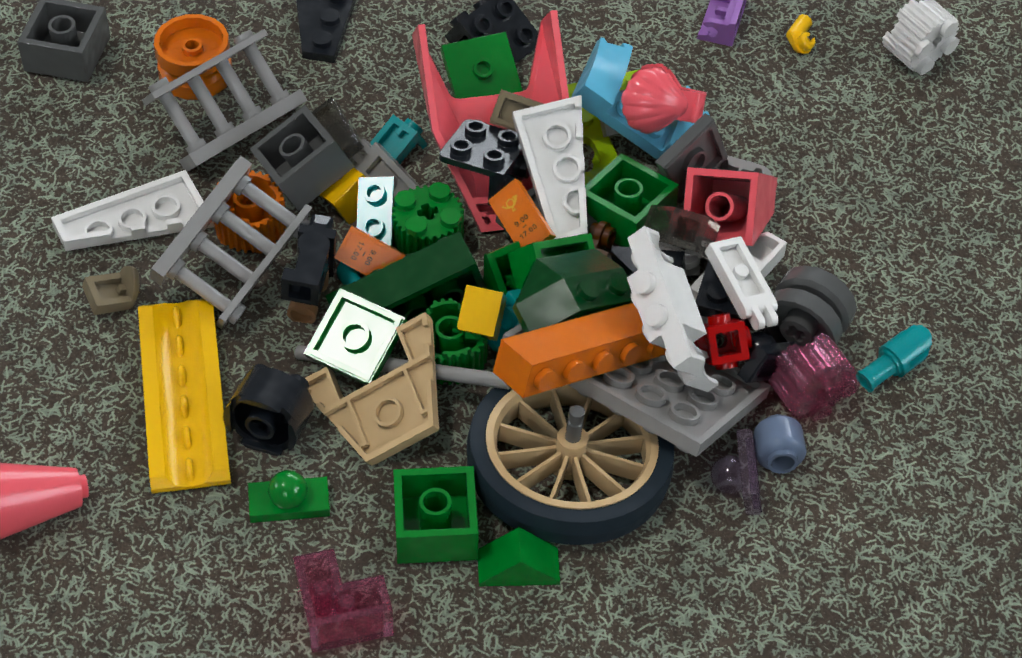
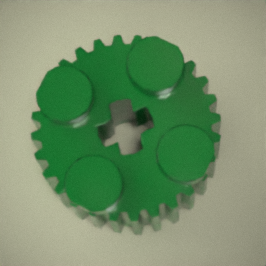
M435 182L430 187H427V185H423V188L416 186L415 190L411 188L409 190H402L395 196L394 207H392V238L394 247H397V250L407 255L415 253L436 243L439 239L459 231L464 239L463 204L460 202L459 197H455V193H450V187L447 184Z
M441 298V302L434 300L430 309H426V313L433 320L435 364L484 370L488 356V337L460 331L457 328L461 310L460 303L453 301L452 298H449L448 301ZM436 379L437 384H442V385H443L444 382H447L448 385H451V384H452L451 381H444V380H437V379Z

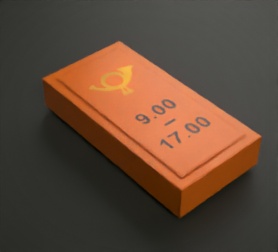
M516 178L488 200L513 242L519 241L521 247L534 242L552 240L556 237L521 181Z
M352 225L334 258L367 276L374 270L382 269L403 259L406 254Z

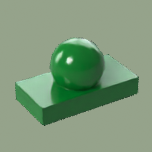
M284 470L273 476L271 481L248 483L250 523L330 516L327 476L303 478L296 471Z

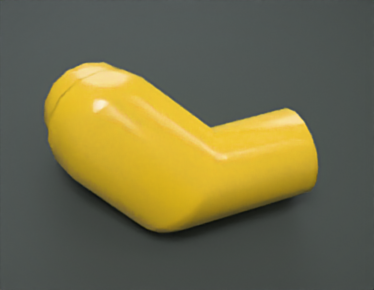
M805 14L799 15L786 33V38L793 50L800 54L809 53L816 43L815 38L811 40L808 38L811 33L807 31L812 26V19Z

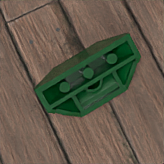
M597 249L537 258L530 268L519 297L516 299L512 309L525 333L630 304L633 302L631 300L632 292L627 280L629 276L620 265Z

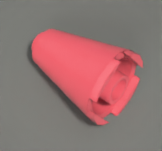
M0 463V540L82 507L83 499L89 497L86 475H79L78 470L73 467Z

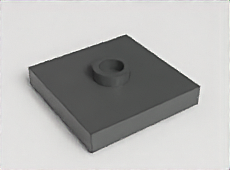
M706 113L702 115L655 161L661 175L679 184L678 203L684 201L687 167L717 169L728 158L714 119Z

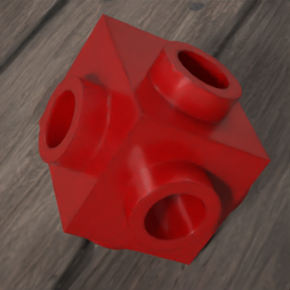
M730 313L708 316V323H704L707 334L694 342L696 347L708 353L709 357L705 359V363L715 366L716 370H725L738 367V361L750 359L749 348L752 347L750 330L748 326H745V322L735 318L731 319ZM722 333L724 336V343L720 347H717L716 334Z

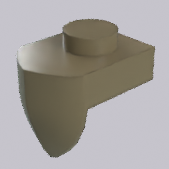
M124 266L118 273L84 278L82 288L93 314L99 315L133 308L140 290L139 273L135 267Z

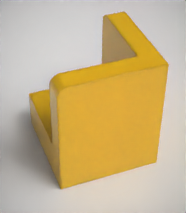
M355 168L351 169L319 195L330 203L349 225L357 220L358 177H365L364 174Z
M466 285L457 328L460 331L487 336L489 340L497 341L507 301L504 292Z

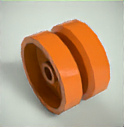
M185 14L172 18L161 25L154 37V50L158 61L159 80L167 77L168 81L171 82L230 48L229 34L224 25L215 18L202 14ZM229 58L228 61L232 66V59ZM216 66L200 75L212 96H215L227 87ZM188 83L171 91L175 97L186 100H198Z

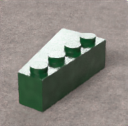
M460 231L448 237H443L436 243L415 253H410L403 259L382 269L374 270L369 275L353 283L339 287L401 315L407 321L426 312L427 308L430 309L434 300L441 302V298H444L445 301L452 298L453 301H457L462 306L466 285L486 289L477 263ZM339 288L336 291L325 295L329 303V306L331 305Z

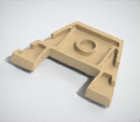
M426 312L396 328L409 361L351 394L343 397L333 370L327 366L305 378L309 383L308 391L318 409L329 418L341 435L365 462L371 466L439 431L433 320Z

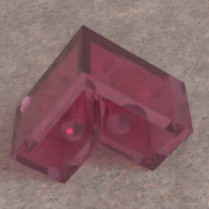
M334 548L293 557L296 585L312 653L394 635L393 610L384 575L342 583Z

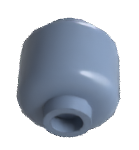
M775 414L762 420L755 427L753 433L755 454L759 464L765 469L775 473H788L805 459L807 449L804 432L800 422L795 418Z

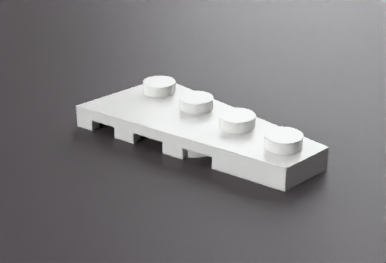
M579 95L513 111L512 119L543 217L556 235L554 239L588 234L582 96Z
M183 170L53 216L51 219L65 251L179 233L204 201L187 171ZM212 221L207 228L214 227V222Z

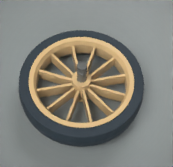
M569 385L526 398H522L511 387L509 390L493 388L478 405L468 432L467 465L474 466L475 491L485 506L512 528L520 527L544 541L566 545L596 544L607 542L632 532L644 524L657 511L664 499L673 474L674 444L658 435L648 433L642 426L624 416L613 413L608 407L594 399L579 394L576 389ZM561 406H571L567 422ZM551 407L558 430L534 410ZM590 410L609 417L588 432L583 429ZM518 417L534 432L508 424ZM620 427H623L631 435L628 437L604 439ZM501 441L525 449L498 452L497 442ZM641 453L643 464L617 456ZM536 466L517 480L506 470ZM552 473L557 476L550 497L530 490L531 487ZM607 473L631 479L634 482L625 489ZM584 476L602 490L608 498L591 501ZM564 479L574 481L580 502L556 499Z

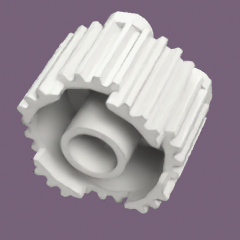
M910 0L908 4H904L902 9H899L896 15L899 18V22L894 25L895 28L891 30V33L887 31L882 37V43L886 49L909 69L923 75L933 68L935 61L941 58L943 53L949 55L956 49L959 39L955 36L957 35L956 31L959 30V23L953 15L935 0H921L919 3L916 0Z

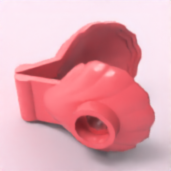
M646 64L632 75L631 80L628 81L627 87L622 93V113L631 128L645 134L658 132L675 120L695 123L703 115L707 92L682 87L673 72L663 64Z

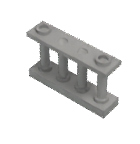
M250 29L233 39L236 44L235 46L171 82L165 77L148 87L151 93L142 99L144 105L147 106L159 99L188 146L185 148L188 155L179 160L183 169L187 172L308 101L301 89L292 94H289L287 89L283 91L255 43L268 35L265 29L256 34H253ZM241 51H244L272 97L269 99L272 106L263 111L259 105L255 106L228 61L229 58ZM215 66L244 113L241 116L245 122L236 127L232 121L227 122L200 77L201 74ZM185 83L189 84L216 129L214 134L217 138L209 143H206L204 138L200 139L171 92Z
M241 155L153 265L149 278L160 286L163 285L167 278H170L172 281L177 279L223 312L216 323V326L220 329H223L228 321L233 325L238 321L247 308L242 304L292 237L294 236L298 239L300 223L310 224L307 217L312 209L308 204H305L296 216L252 184V178L248 176L252 163ZM234 193L238 196L243 194L288 227L276 244L229 210L230 206L226 203ZM212 221L216 224L221 222L266 255L254 272L207 238L208 234L204 231ZM190 249L194 252L199 250L244 283L233 300L227 298L185 267L186 262L182 259Z

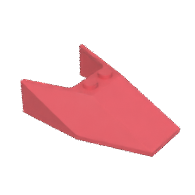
M557 10L550 11L540 22L527 89L521 92H514V94L543 104L569 98ZM425 24L418 25L412 34L431 132L441 151L465 120H480L491 125L489 121L499 94L461 99L452 97L429 54ZM447 164L479 231L484 233L504 230L495 221L496 213L491 206H488L490 177ZM530 176L521 181L527 191L533 188Z

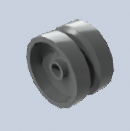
M805 265L791 268L783 275L776 286L775 293H773L778 303L776 311L778 324L772 327L765 325L763 332L773 336L777 343L798 341L806 349L801 357L804 360L812 362L825 360L834 352L841 340L842 334L848 329L855 317L857 306L854 295L845 283L823 269Z

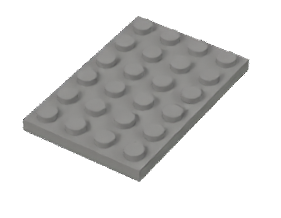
M519 324L503 334V338L524 333L521 325ZM665 355L568 384L576 389L579 394L594 399L608 407L613 413L628 418L642 426L648 433L660 436L676 445L682 452L690 453L695 457L700 455L765 400L771 385L764 381L746 383L737 375L741 370L738 367L716 370L715 366L705 363L704 369L706 374L716 379L719 384L709 392L685 385L678 376L677 370L673 369Z

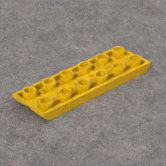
M205 299L138 306L151 493L231 484L226 426L223 420L224 405L214 306Z

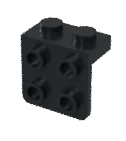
M479 0L473 5L475 11L468 14L465 10L450 22L453 28L445 35L448 42L454 43L459 42L464 37L473 39L506 32L516 64L536 48L538 32L514 0Z
M465 120L439 154V160L443 163L489 176L488 200L515 178L522 181L530 176L517 132L492 126L480 120Z

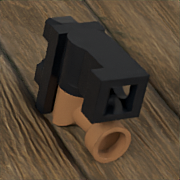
M313 214L309 225L300 223L295 269L285 267L281 277V299L290 301L287 316L292 321L308 324L315 322L321 293L327 289L329 277L334 275L337 230H333L334 219L332 217Z

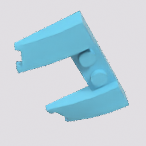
M601 37L596 42L571 97L581 95L582 108L652 157L658 159L694 123L675 120L662 130L650 134H645L631 128L622 113V92L619 89L628 68L633 46L623 43L621 46L607 43L605 38ZM703 110V115H704L705 113H706L707 115H710L707 111L704 112V110Z

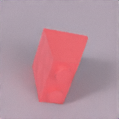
M687 167L681 240L712 243L741 236L746 246H754L774 214L778 177L759 172Z

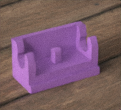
M710 0L697 39L732 47L747 0Z

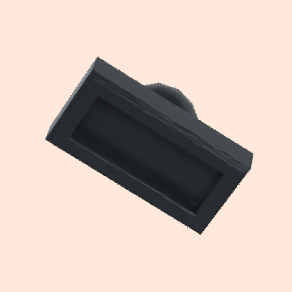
M757 331L751 333L752 347L749 348L750 359L744 360L746 363L737 375L746 383L787 378L806 349L798 341L777 343L773 336L765 332Z

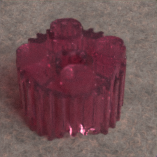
M824 333L815 336V340L811 344L809 342L806 343L804 347H799L797 344L789 345L786 351L781 352V356L776 357L775 364L778 368L775 369L776 373L771 376L769 384L795 418L799 417V419L805 417L806 419L810 416L813 422L828 417L832 413V407L835 406L836 402H840L842 397L846 398L853 395L859 389L860 382L856 379V370L827 334L824 335Z

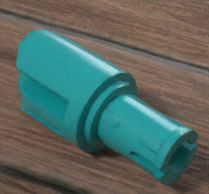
M912 325L908 329L901 331L879 348L876 360L856 373L857 382L871 393L874 388L892 375L899 377L906 375L927 358L932 345L930 331L922 325Z

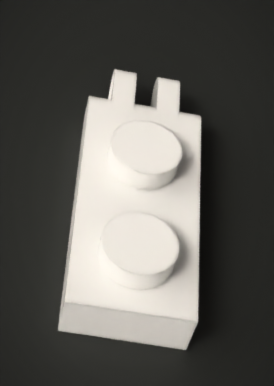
M739 236L709 243L705 254L741 319L748 318L754 330L764 329L765 325L767 327L776 326L778 324V316L776 314L778 309L777 300L743 238Z

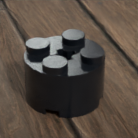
M263 364L253 365L250 371L243 377L224 410L223 420L227 430L231 434L235 430L243 437L240 443L246 448L273 456L281 455L283 450L286 449L292 450L314 410V402L308 391L309 383L298 374L289 375Z

